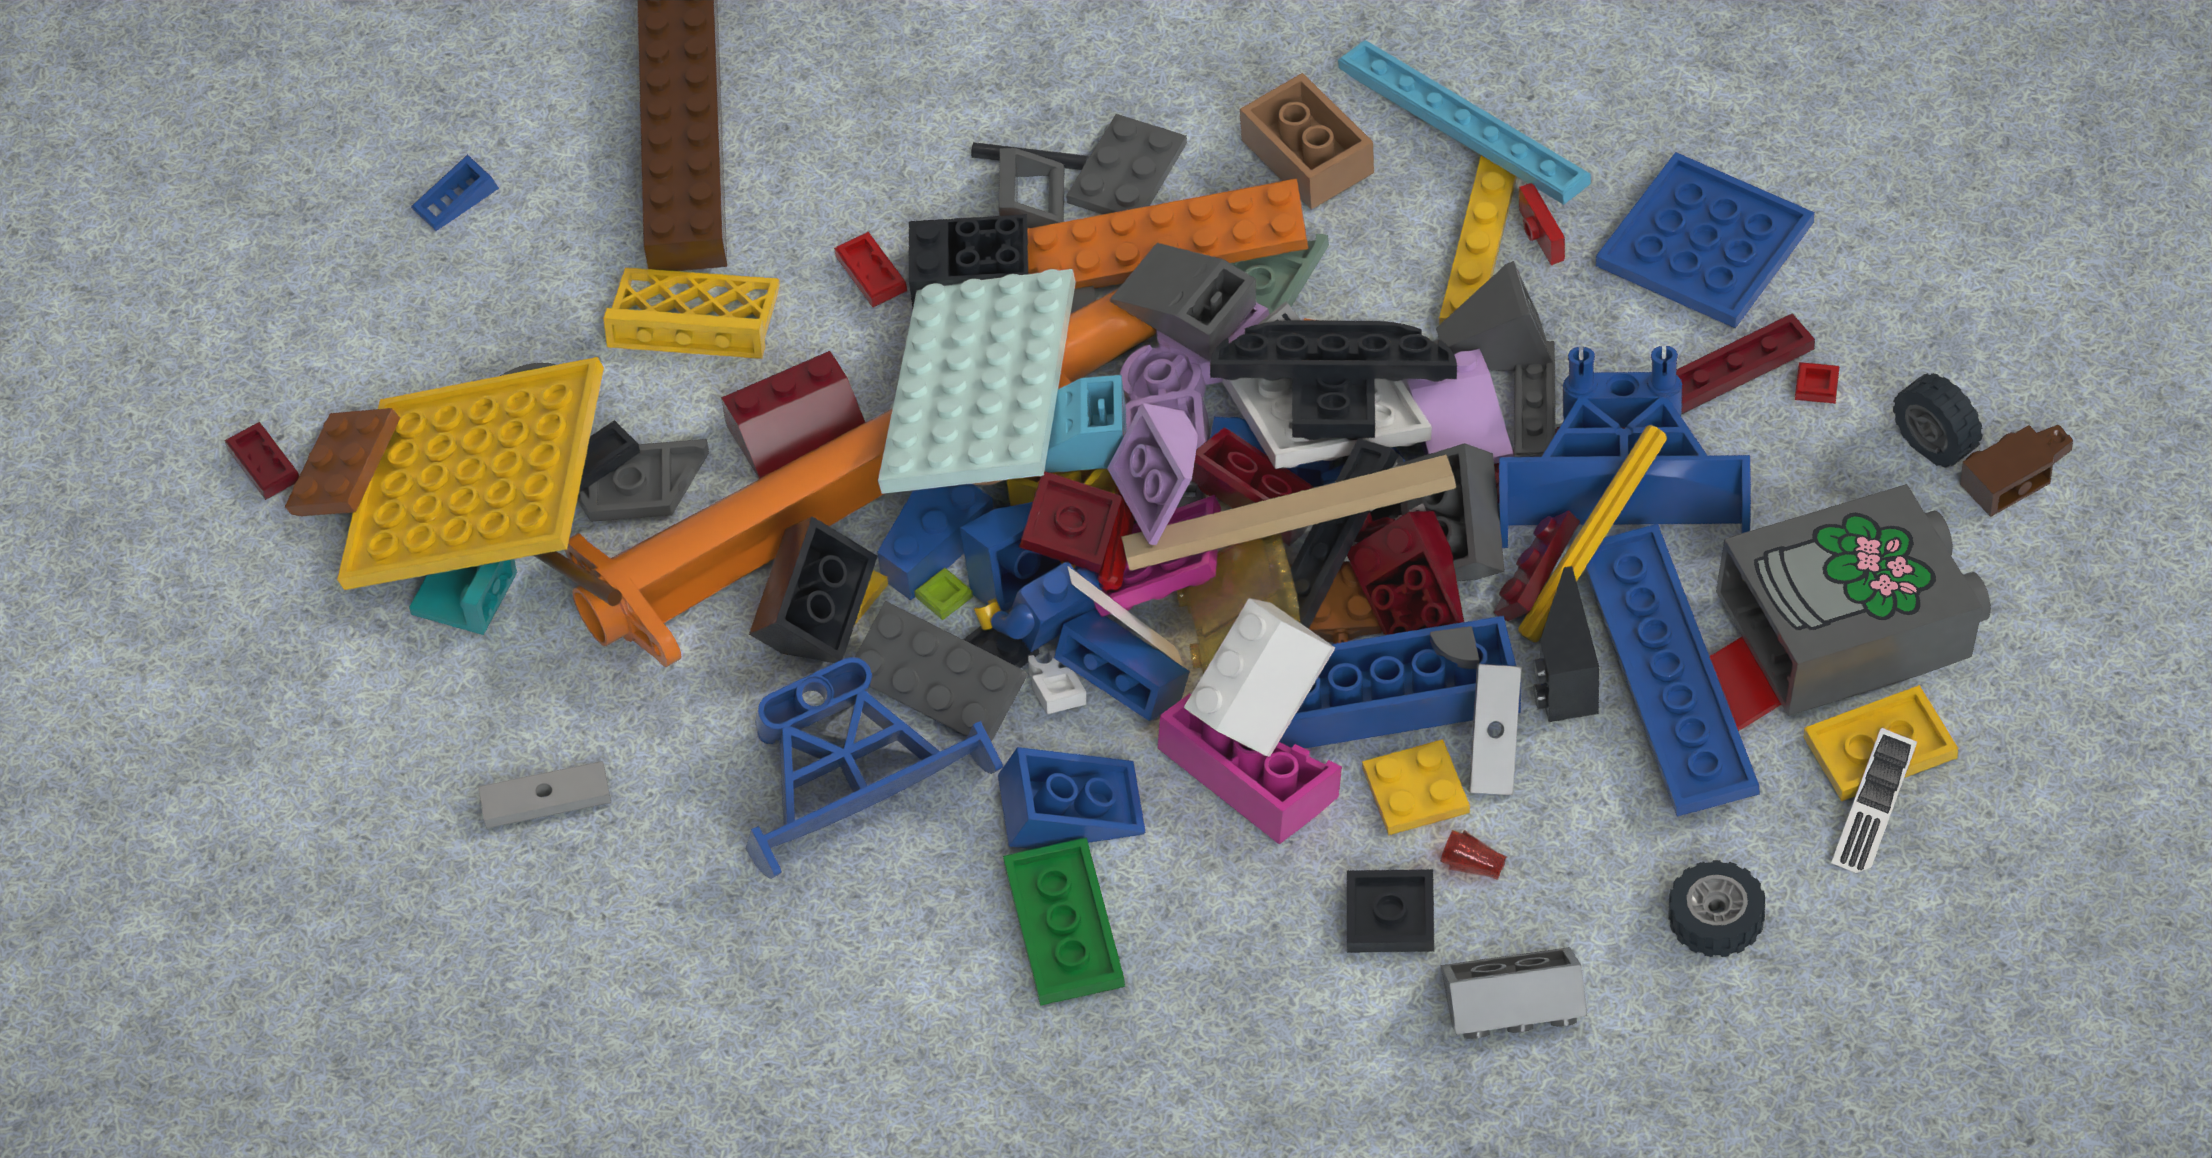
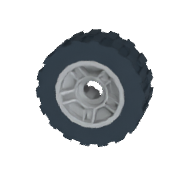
M1721 860L1697 863L1695 867L1685 869L1683 874L1673 882V890L1670 889L1668 911L1670 928L1672 933L1677 935V940L1682 945H1687L1689 950L1695 953L1700 952L1704 956L1713 957V955L1726 957L1735 952L1738 954L1744 951L1748 945H1752L1756 941L1757 935L1761 934L1763 930L1766 905L1764 890H1761L1759 880L1754 878L1749 870L1746 868L1742 869L1735 863H1723ZM1719 907L1723 908V912L1721 913L1711 912L1713 910H1718Z

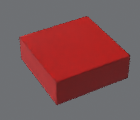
M1799 362L1795 400L1836 404L1840 366Z

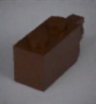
M2030 425L2015 433L2010 432L2004 435L1996 444L1983 451L1973 452L1962 462L1960 485L1992 517L2051 483L2053 465L2072 451L2073 439L2060 425L2052 426L2037 433Z

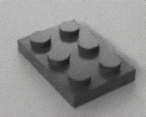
M1115 114L1067 193V203L1100 214L1150 206L1185 148L1187 135Z

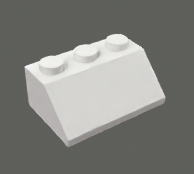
M1249 598L1184 708L1214 730L1270 757L1335 650V647L1272 603Z

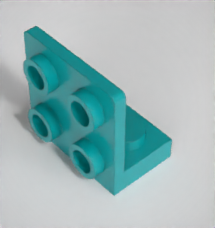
M515 559L427 575L409 606L411 615L484 635L518 573Z

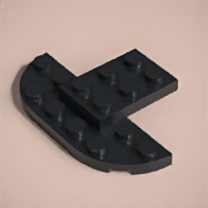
M1284 320L1245 328V334L1237 337V339L1230 343L1228 338L1223 340L1212 354L1210 378H1222L1225 380L1263 378L1270 381L1292 378V438H1305L1308 440L1346 438L1348 440H1358V438H1375V379H1386L1389 381L1427 379L1434 382L1445 379H1457V361L1452 350L1441 339L1436 344L1428 337L1422 335V329L1406 324L1388 321Z

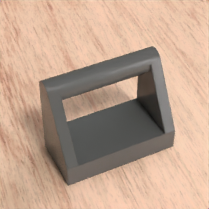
M1000 148L999 216L1027 214L1028 228L1064 222V165L1017 148ZM1049 176L1048 212L1018 203V177Z

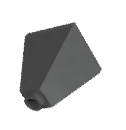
M1514 261L1505 264L1436 328L1439 339L1433 342L1438 344V340L1441 339L1454 354L1461 351L1480 349L1489 371H1514L1516 364H1522V370H1526L1528 364H1540L1542 370H1546L1547 363L1553 364L1550 352H1548L1549 349H1547L1544 343L1547 340L1539 314Z

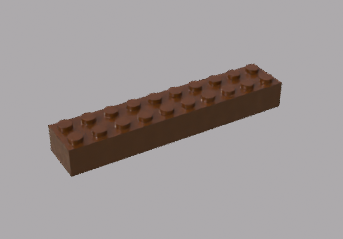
M638 0L643 241L648 269L686 271L727 267L718 0Z

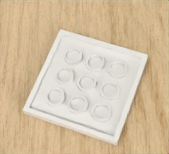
M1263 378L1223 379L1224 386L1275 469L1282 467L1293 468L1299 464L1321 460L1331 461L1338 457L1348 456L1357 440H1348L1346 438H1321L1318 440L1292 438V378H1281L1274 381ZM1375 379V438H1363V440L1390 448L1397 446L1407 447L1415 443L1431 440L1432 426L1403 382Z

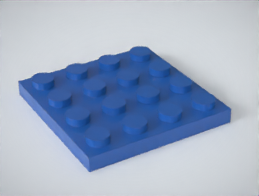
M1675 152L1596 255V267L1736 329L1813 225L1815 212Z

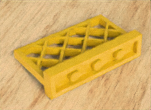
M625 267L612 308H606L603 317L607 347L763 359L766 347L765 336L775 307L780 280L778 278ZM632 280L648 281L651 286L638 292L630 287ZM677 283L687 284L690 287L676 295L669 290L670 287ZM715 286L726 287L729 290L715 298L707 292ZM753 289L768 290L766 295L755 300H751L746 295ZM658 294H661L666 299L654 306L646 302V300ZM697 297L704 301V303L692 309L684 304ZM735 300L743 304V306L731 312L723 307ZM637 305L641 310H631L629 308ZM676 308L680 313H671L668 311ZM714 311V312H716L719 316H712V315H706V314H708V313ZM753 314V315H755L758 319L745 318V317H747V316Z

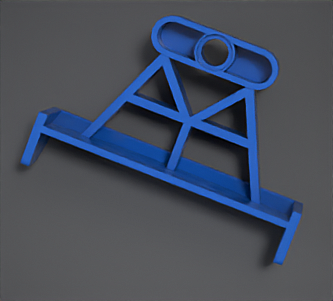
M1662 346L1653 349L1651 353L1652 372H1594V352L1588 347H1583V359L1580 360L1579 347H1575L1569 351V375L1563 382L1564 421L1542 457H1499L1502 548H1508V526L1538 525L1548 516L1553 518L1567 511H1570L1580 520L1579 525H1584L1648 425L1662 430L1666 434L1667 440L1613 525L1657 523L1740 524L1741 534L1750 531L1751 523L1750 455L1708 456L1681 417L1682 382L1676 375L1678 353L1673 347L1666 346L1665 359H1662Z
M856 657L840 660L768 694L761 700L758 706L755 724L758 730V737L762 742L773 744L775 740L778 739L783 826L763 835L759 826L751 829L745 848L763 875L772 879L782 873L771 850L772 847L792 841L858 813L924 780L968 754L985 772L993 774L1003 768L1002 761L981 721L972 725L967 739L939 751L868 693L872 678L871 669L865 661ZM807 691H816L822 695L824 703L819 706H810L804 701L802 695ZM853 705L843 748L801 731V729L839 711L848 709ZM861 712L883 729L854 743ZM895 741L900 742L921 759V761L868 786L854 761ZM792 748L820 760L793 772ZM841 767L853 793L795 820L794 789Z

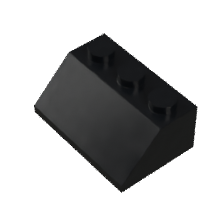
M813 516L786 528L749 635L781 654L830 663L843 660L878 556Z

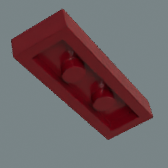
M1570 511L1553 518L1548 516L1537 525L1533 532L1534 536H1536L1534 541L1520 555L1516 562L1518 566L1513 578L1509 579L1499 592L1501 599L1493 611L1498 617L1504 616L1505 621H1510L1530 612L1580 523V520Z

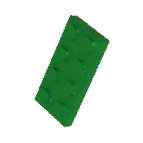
M1087 838L1003 856L1004 867L1040 1006L1125 987L1122 967Z

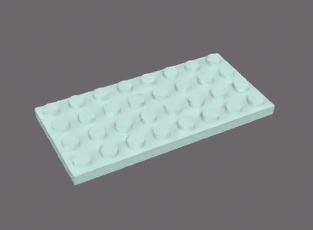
M1050 269L1042 273L1026 275L1009 274L1002 278L985 280L969 279L963 283L946 286L935 283L917 290L878 478L882 494L1044 475L1076 284L1073 269Z

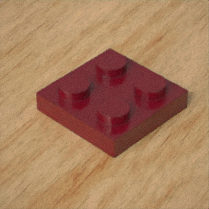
M1044 471V475L1040 477L1019 547L1099 573L1122 496Z

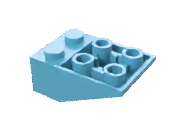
M1122 375L1080 378L1058 389L1045 465L1046 472L1108 468L1127 432Z

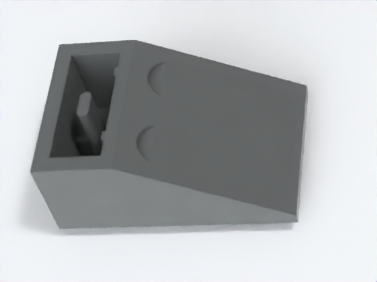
M1156 243L1110 298V302L1210 361L1216 347L1223 340L1231 336L1256 305V278L1223 259Z

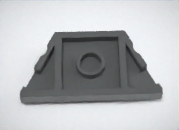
M707 439L639 444V454L578 493L577 501L591 522L672 516L709 454Z

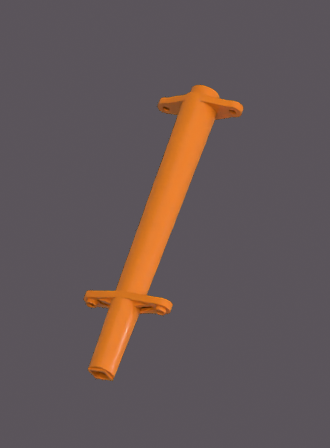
M1117 290L1070 314L1058 389L1089 375L1157 334V330L1111 303L1110 298ZM893 408L612 558L589 543L581 534L577 533L570 537L568 548L565 549L568 559L614 587L622 594L620 603L616 606H611L581 586L573 589L572 594L576 608L593 637L602 646H608L622 637L626 641H634L656 658L664 667L679 661L682 658L680 648L674 636L664 624L665 622L776 558L786 528L812 516L831 526L884 495L881 493L878 478Z

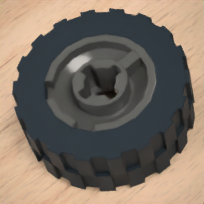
M1928 373L1923 374L1894 398L1893 413H1895V422L1899 426L1903 438L1908 441L1909 446L1936 466L1941 465L1944 468L1950 465L1953 466L1980 445L1979 441L1983 437L1981 429L1983 428L1978 418V412L1972 406L1968 396H1965L1961 389L1951 383L1949 379L1942 378L1934 373L1931 375Z

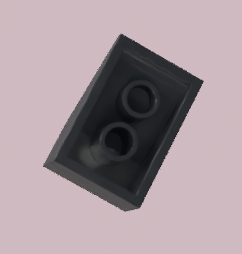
M1572 566L1564 567L1540 640V658L1533 660L1537 684L1533 685L1537 709L1545 708L1549 722L1599 714V663Z

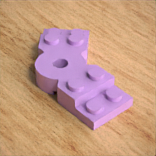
M1256 303L1254 308L1228 338L1229 343L1245 334V328L1259 324L1270 315L1268 308ZM1157 330L1159 347L1152 349L1149 344L1139 348L1127 358L1120 372L1127 400V430L1142 403L1183 410L1198 434L1197 448H1199L1210 439L1208 413L1203 401L1206 385L1223 382V379L1210 378L1211 360H1206Z

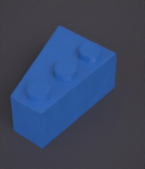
M973 484L913 490L877 551L880 573L887 576L888 584L909 600L915 598L914 591L942 569L950 567L964 554L960 527L994 510L993 498Z

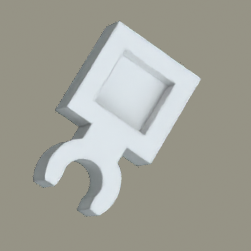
M1055 650L1049 651V663L1045 664L1037 662L1034 655L1028 656V672L1032 677V689L1046 714L1086 705V690L1074 671L1068 667L1060 669V662L1054 659Z

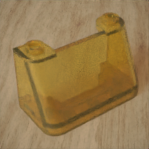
M1281 533L1224 547L1217 553L1215 577L1210 578L1202 585H1190L1176 590L1178 606H1186L1188 614L1192 615L1197 643L1189 644L1192 668H1201L1202 676L1249 598L1270 602L1300 623L1296 590Z

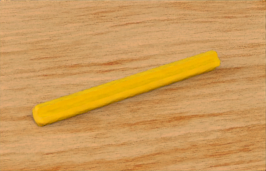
M1648 425L1642 432L1539 594L1530 612L1527 613L1518 627L1519 633L1524 638L1536 643L1542 637L1564 567H1573L1577 582L1666 442L1667 437L1662 430Z

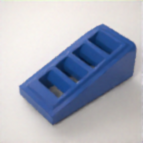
M467 154L418 199L411 208L437 231L494 193L499 187L492 176ZM472 178L475 182L469 186L466 181ZM457 187L464 191L459 196L453 191ZM445 195L453 201L449 206L441 200ZM432 204L442 211L437 217L428 209Z

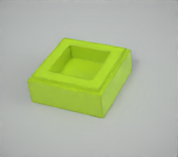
M946 568L942 569L914 591L915 597L941 620H944L973 598V591Z

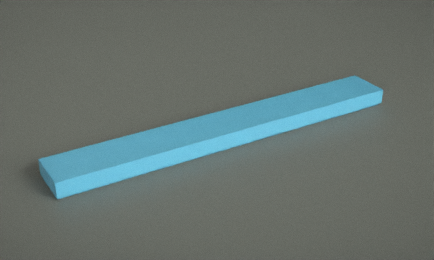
M1366 40L1338 59L1339 68L1355 80L1528 184L1532 183L1538 190L1563 205L1591 184L1589 172Z

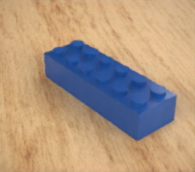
M1504 616L1331 644L1335 647V650L1279 742L1291 748L1296 744L1306 749L1473 721L1477 669L1460 668L1457 666V663L1436 654L1430 642V632L1472 626L1479 664L1516 666ZM1521 682L1518 713H1521Z

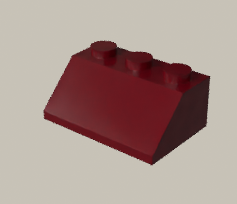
M831 351L721 397L726 426L759 479L866 423L849 380Z
M1225 427L1196 449L1191 481L1196 483L1203 493L1208 496L1215 495V497L1232 507V509L1315 488L1287 468L1275 469L1266 454ZM1308 526L1270 535L1269 537L1290 546L1304 534Z

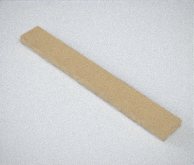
M1447 455L1170 524L1166 526L1156 545L1149 544L1143 532L1123 536L1122 541L1129 570H1136L1456 488Z

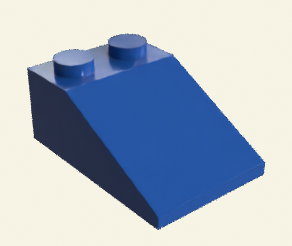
M1033 502L994 509L960 527L969 587L973 591V595L985 605H988L989 600L997 599L1001 611L1011 609L1016 595L1022 587L1061 565V562L1057 559L1019 547Z
M1017 747L998 773L1009 847L1037 849L1082 838H1087L1088 843L1144 835L1146 833L1134 761Z

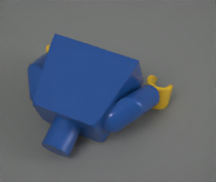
M1060 561L1061 565L1018 591L1010 613L1001 611L997 599L989 600L986 606L975 607L974 611L983 630L993 628L1013 639H1022L1030 652H1033L1061 634L1063 624L1093 609L1097 610L1094 600L1072 585L1067 566L1099 590H1102L1100 587L1101 583L1098 581L1099 573L1072 565L1069 562Z

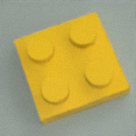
M1443 739L1362 761L1363 772L1388 835L1470 813V804Z

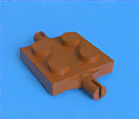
M1350 561L1343 562L1309 628L1316 635L1327 642H1333V644L1348 642L1359 636L1382 633Z

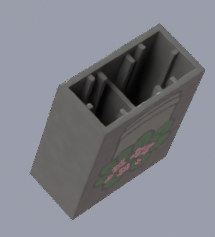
M1907 484L1724 539L1716 593L1788 716L1917 677L1972 657L1979 623L1988 620L1991 613L1989 594L1981 577L1975 572L1962 574L1951 556L1953 551L1952 537L1945 519L1936 510L1925 513Z

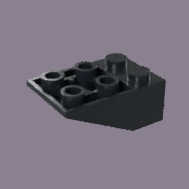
M1027 214L909 221V287L912 309L917 290H921L930 284L938 283L946 286L963 283L969 279L985 280L1002 278L1009 274H1029Z

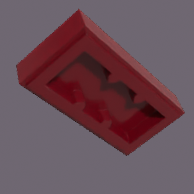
M260 422L225 440L227 450L265 500L297 482L299 478L298 471Z

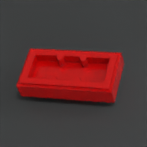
M1532 183L1520 186L1519 211L1524 218L1523 227L1530 241L1537 240L1551 265L1564 261L1565 236L1540 193Z
M869 232L834 248L835 257L872 307L907 292L906 281Z

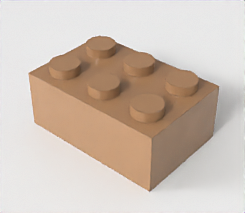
M1304 73L1297 75L1240 108L1241 140L1282 181L1297 178L1300 198L1311 210L1374 173L1373 141Z

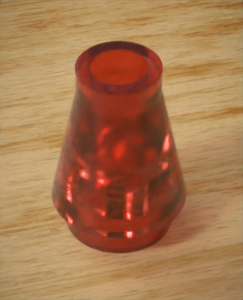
M1452 830L1440 862L1449 865L1448 870L1481 875L1498 880L1508 856L1497 852L1466 830L1463 833Z

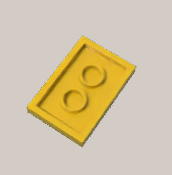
M1920 685L1804 727L1803 738L1841 802L1856 796L1881 728L1917 741L1904 778L1958 758V746Z

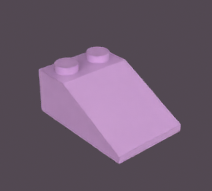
M1480 349L1461 351L1454 354L1457 361V379H1445L1438 382L1427 379L1402 380L1432 426L1431 440L1420 442L1425 455L1466 443L1493 453L1494 464L1499 463V457H1514L1492 378Z
M1142 403L1107 469L1149 544L1156 545L1192 480L1198 434L1185 411Z

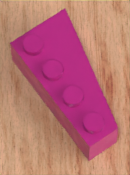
M1190 693L1160 715L1158 749L1278 844H1281L1310 822L1339 797L1342 766L1330 760L1326 764L1310 757L1309 750L1296 744L1291 748L1279 742L1271 756H1265L1214 730L1186 710L1184 706L1191 696Z

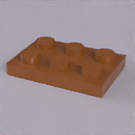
M392 408L330 413L285 505L289 513L296 516H313L356 512L400 420L397 413Z

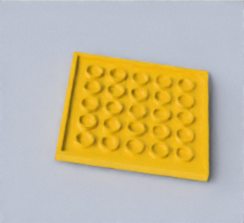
M588 358L380 399L378 409L392 408L400 417V420L357 511L352 514L337 581L344 590L567 549L604 370L599 358Z

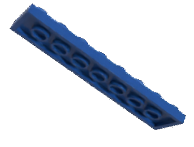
M1658 523L1605 537L1584 570L1676 816L1760 795L1758 780Z

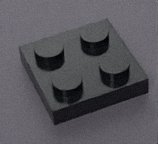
M1433 869L1347 870V953L1434 952Z

